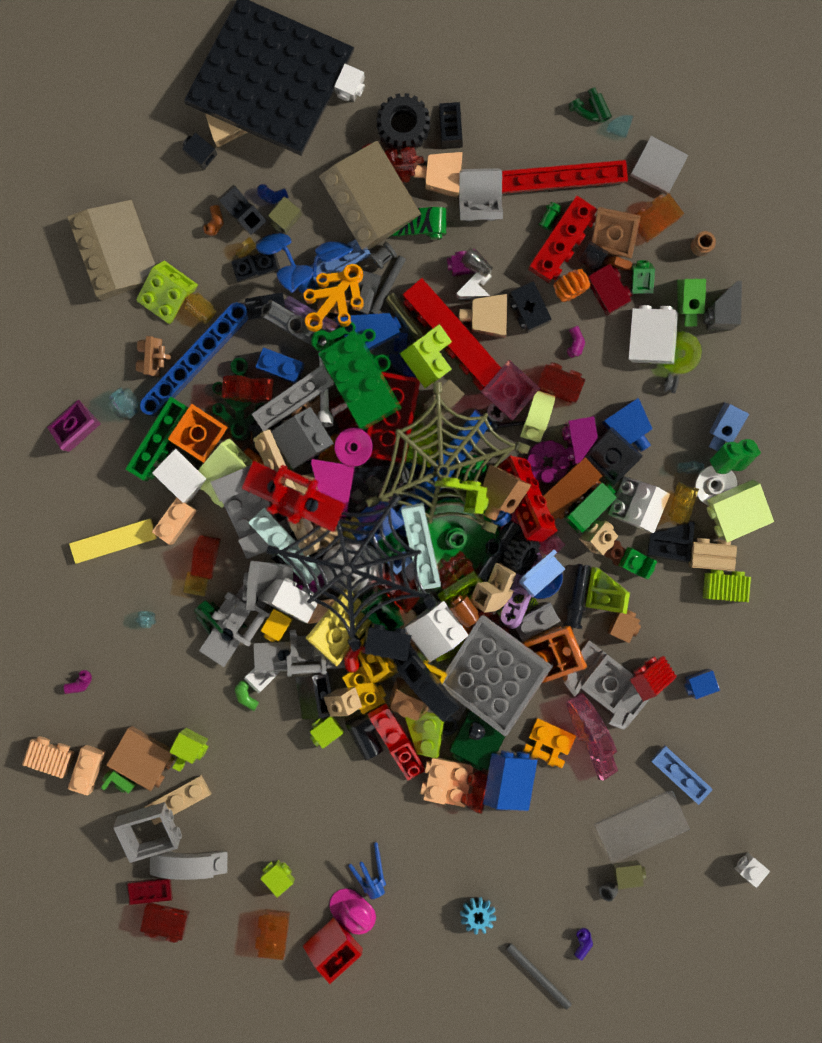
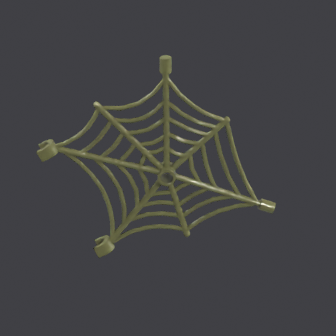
M433 382V393L436 394V398L429 409L417 421L401 430H396L391 464L379 496L367 499L366 504L368 508L378 505L380 501L388 502V498L393 493L407 495L419 499L431 507L429 514L425 512L429 524L432 523L434 518L450 515L460 516L475 521L482 526L481 529L495 534L498 525L485 521L484 513H473L476 518L458 512H445L434 515L436 507L445 505L464 507L466 497L465 490L461 492L459 489L435 486V482L430 479L438 477L437 481H441V477H449L450 471L457 469L455 478L458 479L461 468L470 465L463 478V481H466L470 470L476 462L485 460L479 467L473 480L477 482L482 469L492 457L503 454L494 464L497 467L511 451L515 450L521 454H527L530 446L516 441V444L511 443L500 437L490 426L487 420V413L478 417H467L457 414L448 408L440 398L442 382ZM436 405V416L427 425L408 435L403 433L419 424ZM441 405L457 418L479 421L475 426H456L447 421L441 414ZM437 420V427L418 439L412 441L409 439L429 428ZM442 420L454 429L471 431L467 436L453 435L442 428ZM485 422L490 432L498 440L510 447L501 450L494 447L485 438L479 427ZM477 431L482 440L495 452L485 454L480 450L471 438ZM437 432L438 439L429 445L418 447L415 444ZM442 432L451 438L463 441L459 446L449 445L442 441ZM399 437H401L405 442L398 474L391 491L384 494L394 466ZM470 441L474 449L482 456L473 458L464 448L466 443ZM438 443V451L435 454L428 456L422 451ZM409 444L414 449L410 476L406 485L395 489L402 473ZM443 445L456 450L454 452H447L443 450ZM462 450L470 460L460 462L458 458L459 452ZM418 453L423 457L422 470L419 478L411 482ZM443 454L450 456L445 464H443ZM438 456L439 465L432 459ZM455 459L457 464L449 466L451 462ZM427 461L434 469L433 473L423 477ZM440 468L444 470L442 475L439 473ZM424 481L431 483L435 486L434 494L418 484ZM411 487L422 490L433 498L432 504L423 497L403 491ZM440 488L453 489L456 493L446 492L439 494ZM454 496L460 497L464 503H437L438 497ZM399 500V502L397 503V504H401V505H405V506H410V505H412V504H410V503H408V502H404V501H400V500Z

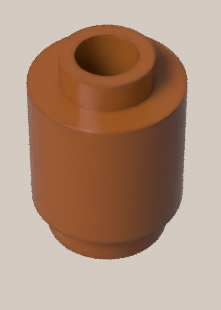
M458 594L450 600L449 609L460 624L470 627L479 620L478 610L467 595L461 596Z

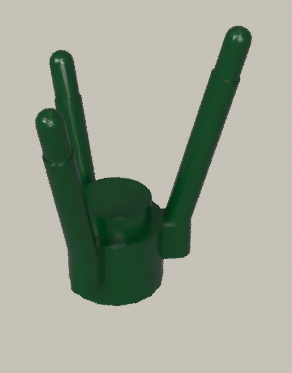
M205 600L194 610V613L197 615L196 618L208 635L212 631L206 622H210L222 634L223 630L211 617L214 610L218 612L220 608L214 602L209 604ZM243 623L241 627L246 629L247 625Z

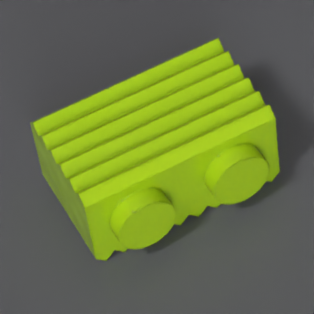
M711 569V573L704 574L703 598L749 602L751 577L745 576V572L732 571V575H724V570Z

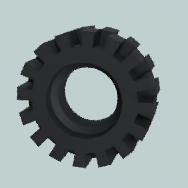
M519 533V535L515 536V540L512 539L510 541L511 545L507 546L508 550L504 553L503 564L517 574L522 575V573H526V570L529 571L531 569V565H534V560L538 557L537 553L540 552V549H538L540 544L539 541L526 540L524 533Z

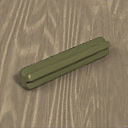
M395 293L390 294L386 298L387 304L414 340L417 341L425 333Z

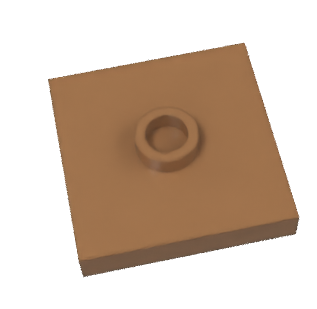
M599 207L592 242L608 251V254L632 258L641 216Z

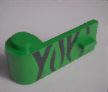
M418 208L421 215L390 237L425 234L430 236L431 240H441L442 236L447 235L446 208Z

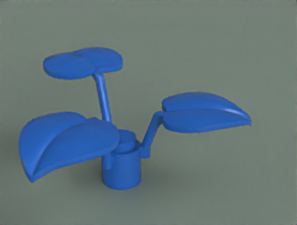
M270 234L261 238L256 243L257 251L263 254H274L281 251V249L285 251L291 266H285L278 270L277 278L291 293L297 287L300 293H304L307 289L315 290L313 277L317 276L316 270L320 259L323 262H331L354 251L351 246L341 242L330 241L323 243L315 249L317 256H315L312 269L306 265H295L289 249L286 247L291 243V238L286 234Z

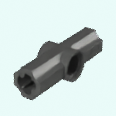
M272 300L264 304L261 310L263 318L312 346L311 339L315 332L307 329L305 320L301 316L295 315ZM294 319V325L290 328V322Z

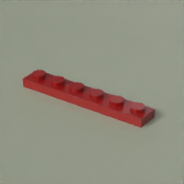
M626 160L502 171V194L627 183Z

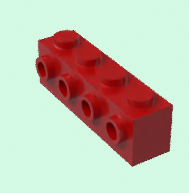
M576 196L528 270L547 283H550L552 279L556 281L563 271L560 268L563 262L568 263L575 253L572 251L574 245H580L586 234L583 232L586 227L591 228L595 223V214L598 209L579 196Z
M510 455L497 467L531 485L514 512L526 540L543 542L558 531L555 526V520L548 510L547 501L542 496L539 483L532 473L529 461L525 458Z

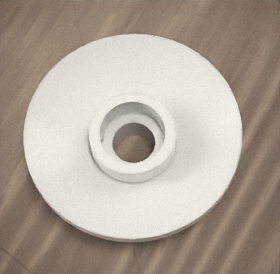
M712 465L700 472L695 483L696 494L706 505H708L707 499L737 487V479L732 471L727 474H718ZM716 481L717 485L711 488V483Z

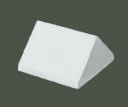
M176 449L153 472L182 503H189L206 480Z

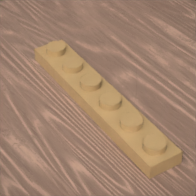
M270 429L263 431L254 438L255 447L260 453L265 466L278 471L281 465H285ZM287 479L286 485L296 489L293 481ZM303 517L297 524L289 522L297 540L313 529L311 522ZM314 532L299 543V548L302 549L316 540V533ZM318 542L304 551L303 554L304 556L311 555L322 547Z

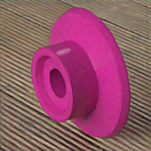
M348 428L338 435L335 441V453L343 464L353 467L360 466L371 456L372 441L369 435L362 429ZM354 443H356L358 446L356 451L352 450V445Z

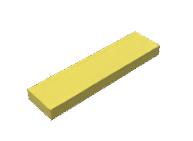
M147 519L69 543L75 564L158 538L152 533L154 529L152 519Z

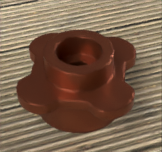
M615 540L613 546L605 552L604 556L612 560L613 565L618 566L626 549L621 546L620 541Z

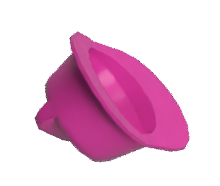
M345 888L338 890L330 900L331 913L345 929L353 934L360 935L367 933L373 928L376 921L375 910L359 893Z

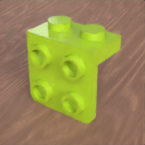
M441 477V481H435V486L467 491L464 512L483 514L484 510L487 509V488L480 487V482L462 481V484H460V479Z

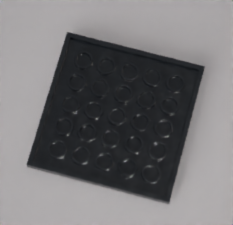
M237 0L187 93L184 103L302 156L335 90L334 86L344 64H348L354 52V47L250 0Z

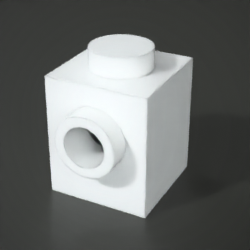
M344 64L334 86L337 96L344 101H349L350 99L355 102L356 97L362 95L365 84H363L365 80L364 72Z
M749 853L741 857L734 868L756 888L770 872Z

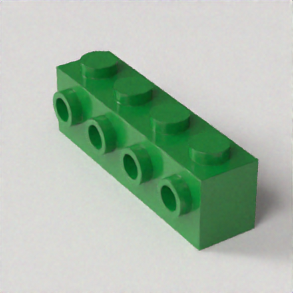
M170 396L126 467L127 471L143 481L148 482L150 479L153 480L155 478L154 470L170 453L168 449L172 442L168 438L189 407Z

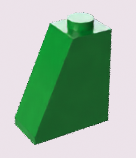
M600 483L563 519L577 533H583L617 498L614 495L616 491L608 483L605 485Z

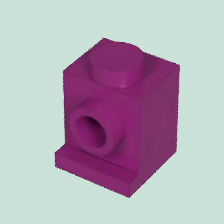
M472 249L471 254H467V251H458L451 258H447L448 271L452 270V276L476 274L478 271L476 249Z

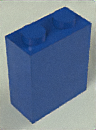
M501 750V754L492 753L483 804L498 810L529 811L538 760L530 758V754L525 752H517V755Z

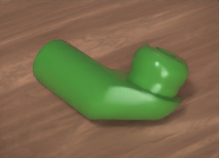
M240 681L235 686L237 700L240 704L255 711L259 702L249 696L247 691L249 684L246 681Z

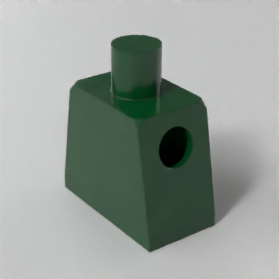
M379 585L375 586L362 597L361 604L369 596L383 589ZM383 593L370 600L361 609V612L366 615L374 607L391 599V597L387 593ZM395 601L382 606L368 617L372 623L384 625L385 630L393 631L394 627L400 628L404 625L398 604Z

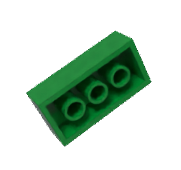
M358 332L351 333L318 353L360 429L366 430L402 409Z

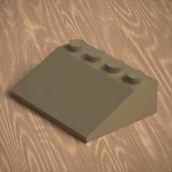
M378 141L336 163L319 176L362 250L374 248L421 215Z
M132 200L90 208L67 216L97 298L102 301L144 285L151 269L156 264Z

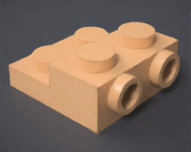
M440 757L437 759L431 758V761H427L425 773L428 774L427 782H422L420 794L424 795L423 800L465 807L473 767L469 763Z

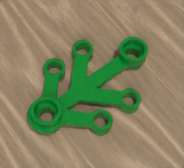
M352 321L350 323L353 326L351 332H348L346 327L343 326L330 333L325 330L315 332L311 339L312 346L317 351H323L337 342L334 341L336 338L355 332V323ZM368 328L361 334L364 342H371L376 338L375 330ZM367 331H371L373 333L372 339H368L366 337ZM320 337H324L326 339V343L324 345L319 343ZM372 354L381 372L389 369L391 365L389 356L386 354H379L378 356ZM380 359L386 360L385 366L379 365Z

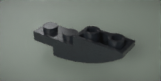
M411 645L407 661L392 659L398 666L397 671L411 689L443 722L460 708L438 677L429 671Z

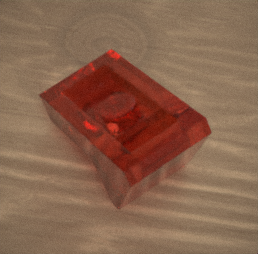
M389 569L383 575V579L392 582ZM393 571L396 584L406 587L403 578ZM411 579L408 581L410 589L418 591L415 580ZM384 584L377 585L381 590L391 588ZM394 590L385 594L391 599L408 595L409 593ZM420 597L406 598L394 601V603L407 614Z

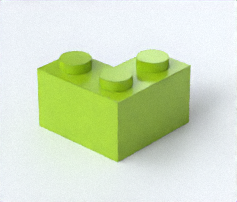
M440 324L400 353L424 388L436 382L451 370V367L439 351L452 341Z

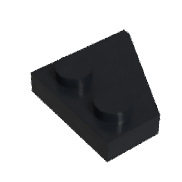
M691 521L684 525L650 534L647 556L689 563L695 522Z

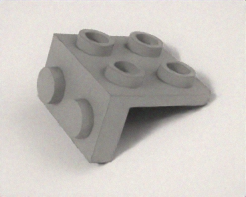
M499 168L460 170V220L494 221L496 219H503L502 170Z
M250 561L249 572L244 573L243 585L247 586L243 591V601H247L246 610L255 611L257 596H260L276 579L285 580V578L293 581L294 568L287 564Z

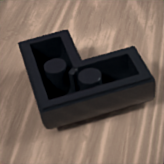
M383 704L363 715L361 713L344 723L365 761L383 751L374 733L376 728L368 716V713L383 706Z

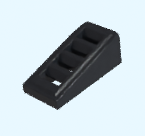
M460 102L439 103L442 149L462 148ZM454 111H456V113H457V114L444 115V112H454ZM457 120V122L444 123V121ZM446 129H458L457 131H445Z

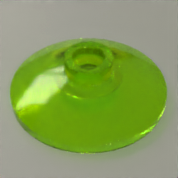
M677 332L674 364L662 365L668 371L676 374L688 373L695 369L702 358V347L699 340L688 332ZM684 350L685 356L682 358L678 357V352Z

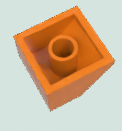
M191 404L168 440L205 463L228 427Z

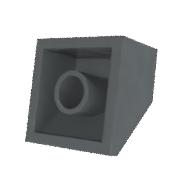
M742 281L735 282L704 312L703 323L706 324V330H733L741 324Z
M311 407L293 416L271 431L281 455L291 470L321 454L334 444Z

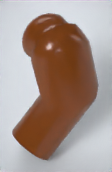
M220 205L209 207L212 219L203 227L204 233L209 236L216 235L224 224Z

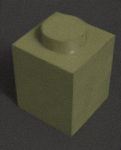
M283 197L268 215L271 221L270 226L277 232L282 230L287 234L302 216V213L298 207L286 197Z
M638 860L613 863L615 885L618 889L644 886L643 880L646 879V870Z

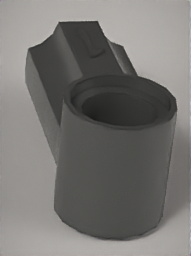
M363 270V279L358 285L364 306L358 311L351 307L352 311L363 315L369 314L374 294L377 293L381 275ZM355 301L353 304L360 305L361 302Z

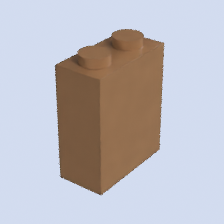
M131 726L127 729L106 766L152 791L155 786L157 788L160 787L165 778L162 775L166 768H171L176 758L173 757L174 754L170 753V747Z

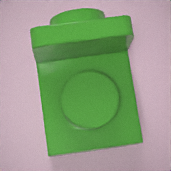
M109 770L102 779L104 784L101 789H107L114 782V786L119 791L124 793L126 791L129 794L137 783L115 770L113 772Z

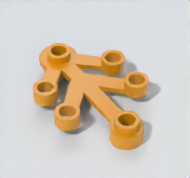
M349 264L342 272L320 273L317 275V285L321 288L327 287L330 282H341L337 287L319 290L307 289L304 292V300L308 304L314 303L317 299L329 297L317 313H309L306 316L305 324L309 331L317 332L322 328V320L336 302L338 303L339 310L338 323L343 327L350 325L351 317L347 312L344 292L350 286L352 292L351 307L357 311L363 308L364 302L363 298L360 297L358 285L363 279V270L360 266ZM354 273L356 277L351 278L349 275ZM321 278L327 279L323 283L319 281ZM313 294L314 297L311 298V299H308V298H307V295ZM355 301L361 302L360 305H354L353 303ZM347 317L348 320L343 322L341 321V318ZM312 322H317L318 325H317V326H311V323H312Z

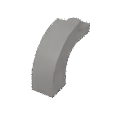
M223 850L202 854H181L168 851L150 857V875L160 878L193 880L213 878V875L227 873V851Z

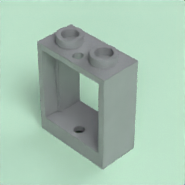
M165 802L117 816L113 827L130 863L178 849L180 839L182 838L180 828L176 827L172 810L167 808ZM160 817L168 836L139 844L131 825Z

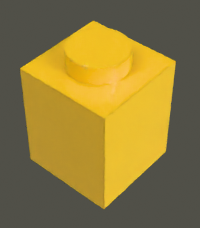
M274 608L261 629L265 633L263 637L271 642H275V640L281 641L294 618Z

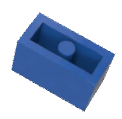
M264 347L256 365L259 371L293 384L299 382L305 367L301 361Z

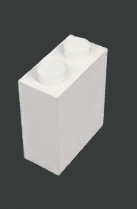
M640 305L639 309L633 308L629 360L631 362L674 364L678 313L676 310H673V307L660 306V309H652L651 306Z

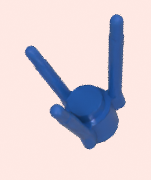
M377 842L374 843L379 879L377 877H370L362 861L359 865L366 878L365 882L353 865H348L362 886L364 893L368 894L369 899H376L385 893L383 887L386 885L383 877Z

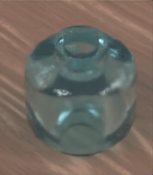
M120 387L108 396L110 399L108 406L118 418L127 417L130 419L139 412L136 408L139 406L140 401L129 388L123 389Z

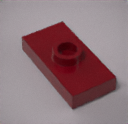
M162 878L127 883L129 905L172 901L173 899L171 879Z

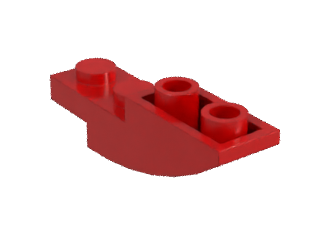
M384 704L368 713L369 719L385 742L390 754L406 779L410 780L423 773L425 767L388 705Z

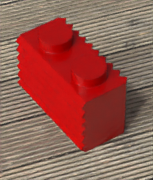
M653 656L644 662L645 665L633 671L635 675L630 681L643 702L656 697L677 677L674 674L675 671H672V667L668 664V660H665V656L657 659Z

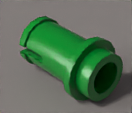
M554 202L546 205L547 210L538 224L548 231H551L558 214L562 213L560 211L562 207Z

